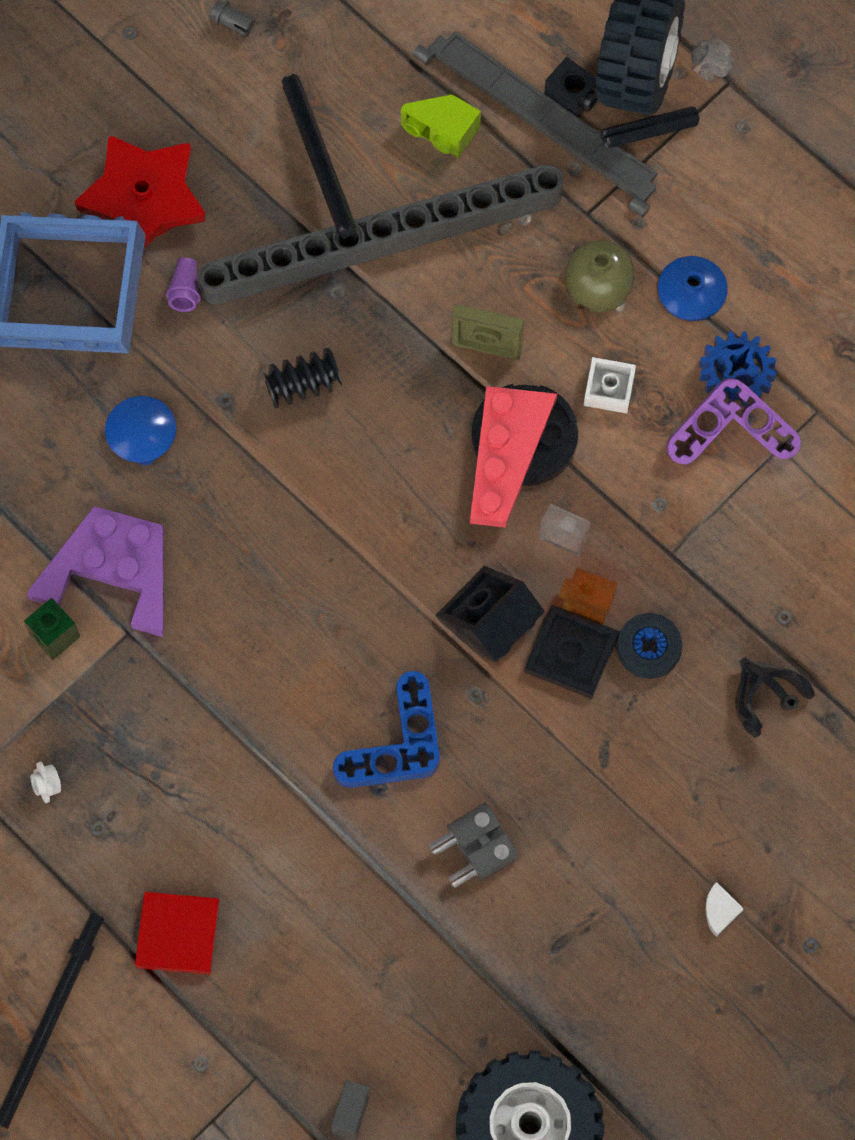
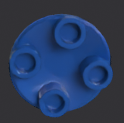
M135 396L120 402L110 412L105 425L106 439L113 452L127 461L138 462L141 465L152 464L155 459L167 452L175 439L177 430L175 418L171 410L160 400L148 396Z

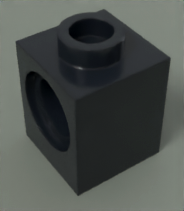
M566 56L545 80L544 94L579 117L584 110L589 112L598 101L595 91L597 86L596 77ZM569 88H578V89H580L581 91H579V92H570V91L567 90V89H569Z

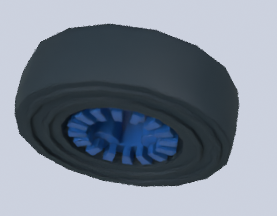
M645 613L637 615L625 623L619 632L616 647L619 660L626 670L637 677L653 679L662 677L674 669L680 660L683 644L680 632L672 621L663 615ZM654 639L657 641L656 653L652 651L642 652V640L651 642Z

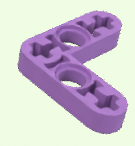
M727 378L716 385L673 432L666 444L667 454L673 461L679 464L691 463L732 419L738 422L771 454L781 459L792 458L800 449L801 441L797 432L744 383L734 378ZM738 386L737 395L744 402H747L749 397L754 400L744 407L740 416L735 413L741 409L739 405L731 400L727 403L723 401L726 397V394L723 392L725 387L733 389ZM760 408L766 412L767 422L761 428H752L748 423V415L753 409ZM704 411H712L717 417V424L710 431H702L697 424L699 415ZM775 421L779 423V426L774 428L775 431L784 437L788 434L792 436L789 439V443L792 445L789 450L781 448L777 451L776 447L779 443L770 434H768L766 440L762 438V435L771 430ZM691 425L697 434L704 437V440L699 443L694 438L688 446L691 453L688 456L683 453L676 456L675 452L678 448L674 444L678 439L685 442L692 435L685 431Z

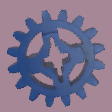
M729 331L725 341L721 337L716 336L714 347L706 345L705 357H701L699 367L703 369L700 371V381H708L705 386V392H711L724 379L734 378L744 383L760 399L762 392L769 394L772 386L770 382L775 381L777 371L773 370L776 358L768 357L771 347L769 345L762 348L759 347V336L755 337L752 341L747 340L748 335L746 331H743L740 338H735L734 333ZM754 358L759 363L760 368L754 364ZM744 363V367H743V368H740V369H738V371H735L738 367H741L742 364ZM714 365L717 367L716 371H718L722 375L721 380L718 378L715 372ZM738 386L733 389L729 387L724 388L723 392L726 394L725 398L728 401L735 402V400H740L743 407L748 405V401L744 402L738 397Z

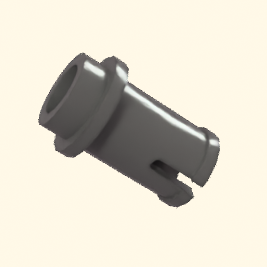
M218 0L210 14V18L214 20L215 25L223 24L244 37L250 34L254 26L252 23H255L256 20L255 17L249 16L230 6L228 0L224 2Z

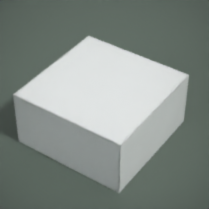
M592 357L584 406L627 413L636 365Z

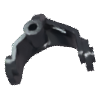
M746 657L739 660L741 676L735 698L736 713L744 729L754 738L761 735L760 729L763 728V725L751 708V703L755 692L762 682L780 698L781 708L785 711L796 709L799 700L794 695H788L773 677L788 681L803 697L809 700L815 696L811 683L795 671L749 660Z

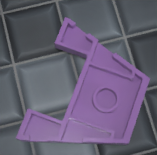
M94 506L31 586L27 593L28 599L44 604L50 598H53L61 606L72 574L141 593L131 621L132 629L163 637L165 632L163 525Z

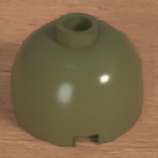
M604 240L590 241L578 247L570 256L565 271L566 291L572 301L577 305L580 303L585 307H589V311L596 313L612 311L622 306L631 293L635 280L633 263L627 252L617 244Z

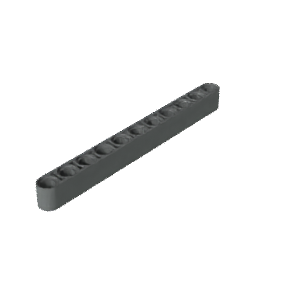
M542 165L356 219L354 221L357 231L353 236L342 238L338 235L336 227L332 226L204 264L199 271L201 294L204 300L210 304H223L546 210L558 205L561 201L564 182L563 174L556 166ZM543 184H551L554 186V188L547 190L543 189L540 186ZM511 193L520 194L522 197L519 199L509 198L507 195ZM477 203H486L487 205H489V207L480 209L475 207L474 205ZM446 212L454 213L456 216L453 218H444L441 215ZM412 222H420L423 224V226L419 228H412L408 226V224ZM381 231L390 234L384 238L375 236L376 233ZM346 241H353L357 243L353 247L342 246V244ZM312 251L323 252V254L319 257H311L308 255ZM281 260L290 262L285 267L275 265L276 262ZM246 270L257 272L250 277L241 275ZM212 280L223 281L219 286L213 287L208 285Z

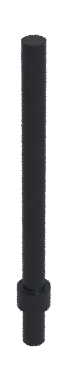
M90 913L79 939L75 938L68 951L71 955L0 1108V1126L8 1129L81 968L85 961L89 962L95 949L92 944L104 920L103 917L95 913Z

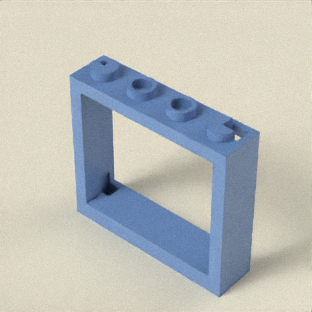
M21 212V216L1 215L0 347L130 353L146 235L137 221L125 220L123 216L116 217L115 220H102L93 215H83L81 219H74L55 213L48 214L47 217H34L32 214ZM20 238L127 243L116 328L8 323Z

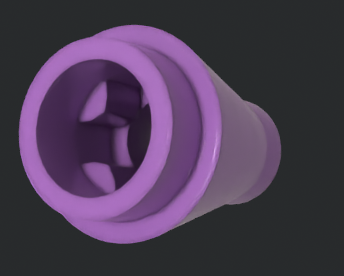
M180 258L177 260L176 269L166 292L169 306L176 311H192L201 299L197 262L191 258Z

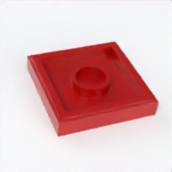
M144 892L135 967L139 969L211 975L220 905L219 898Z

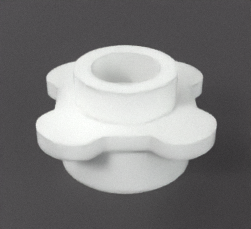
M37 762V769H34V774L30 776L31 785L34 793L37 796L41 795L43 801L48 803L50 802V796L61 792L60 779L52 764L44 767L42 762Z

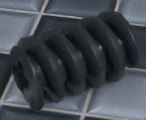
M328 347L323 349L322 360L313 351L310 352L309 363L300 355L296 357L295 367L286 359L282 361L281 372L274 363L269 364L268 375L263 371L267 390L275 409L279 408V400L282 396L290 405L293 404V393H297L301 400L304 401L306 400L307 389H311L314 395L318 397L320 396V385H324L329 393L333 392L334 381H338L342 387L334 355Z

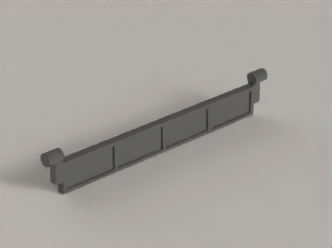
M455 31L448 39L440 35L427 49L422 45H418L412 54L413 57L425 65H428L433 58L437 59L631 195L633 200L628 208L641 217L648 213L650 205L645 202L656 190V185L651 183L657 177L656 171L620 146L605 148L600 132Z

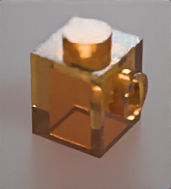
M576 568L572 579L565 578L559 598L564 599L563 609L604 625L615 598L618 583Z

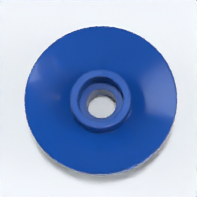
M686 256L672 261L664 268L658 281V296L664 308L673 316L686 321H700L715 315L724 305L728 292L727 281L721 269L712 261L698 256ZM696 280L700 285L692 287L688 284V281Z

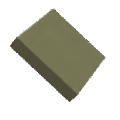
M455 304L452 313V344L520 360L523 350L525 320Z

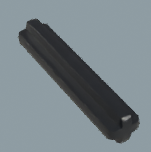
M690 106L604 128L601 133V139L605 148H613L695 127L699 124L700 117L696 107Z

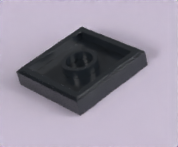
M552 605L524 672L592 699L620 631Z

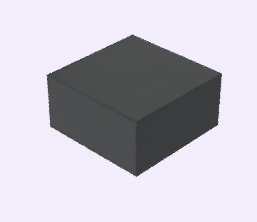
M346 1080L331 1125L334 1135L350 1140L357 1139L370 1098L369 1087Z

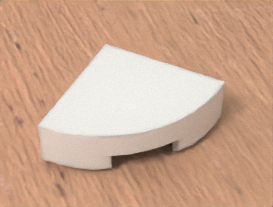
M717 882L708 894L705 908L708 926L716 937L744 909Z

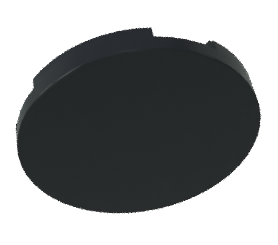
M510 384L501 387L557 394L556 403L553 410H551L542 438H540L522 486L538 485L550 481L567 468L576 452L578 427L572 408L561 395L543 385L539 387L534 385L514 386ZM484 401L477 409L472 425V445L477 458Z

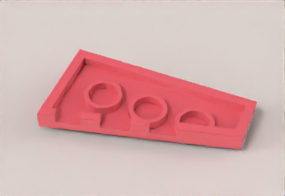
M486 386L470 524L506 528L521 491L522 483L546 428L551 410H553L556 403L557 394Z

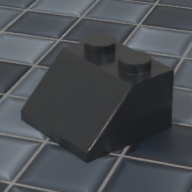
M483 566L435 616L476 654L497 662L511 650L512 645L525 632L534 627L536 621L545 611L523 581Z

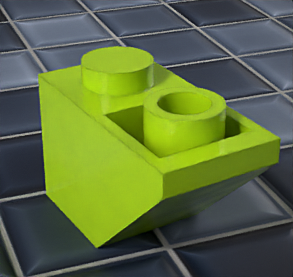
M446 95L405 103L401 108V126L414 137L421 136L431 142L441 153H450L459 158L481 127V111L454 95Z

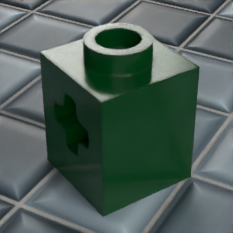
M50 598L24 620L29 635L52 660L80 638L76 623L53 598Z

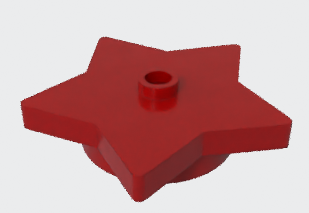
M110 136L107 144L104 175L74 201L76 210L88 215L97 216L102 220H115L116 217L123 216L125 220L137 221L146 234L144 249L157 236L168 232L173 227L205 222L206 216L203 208L186 185L192 154L191 144L183 143L146 151L114 136Z

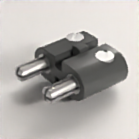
M486 803L481 804L448 824L447 829L449 833L429 845L430 850L436 848L432 851L434 855H438L454 844L462 851L468 865L449 876V881L452 882L470 870L472 871L453 882L451 885L455 888L474 876L481 882L519 859L513 844L506 833L504 834L499 821Z

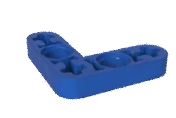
M417 671L406 672L397 682V700L404 743L340 753L333 762V774L335 780L340 785L354 788L420 779L432 776L437 771L440 754L430 686L427 678L422 673ZM409 682H415L419 688L423 687V689L418 690L419 706L412 707L410 693L403 691L408 689ZM413 716H423L428 720L429 726L424 732L414 733L408 728L407 723ZM424 751L427 757H433V759L428 761L427 767H421L417 761L408 762L409 770L403 771L401 753H407V760L417 759L418 752ZM389 755L396 760L397 767L393 772L382 773L376 768V762L381 756ZM364 758H370V770L372 773L370 776H366V768L355 770L354 777H347L346 772L339 771L345 768V762L352 761L354 767L365 766Z

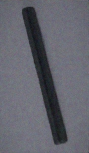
M296 74L285 76L282 79L283 90L338 235L342 238L353 236L357 231L356 224L300 77Z

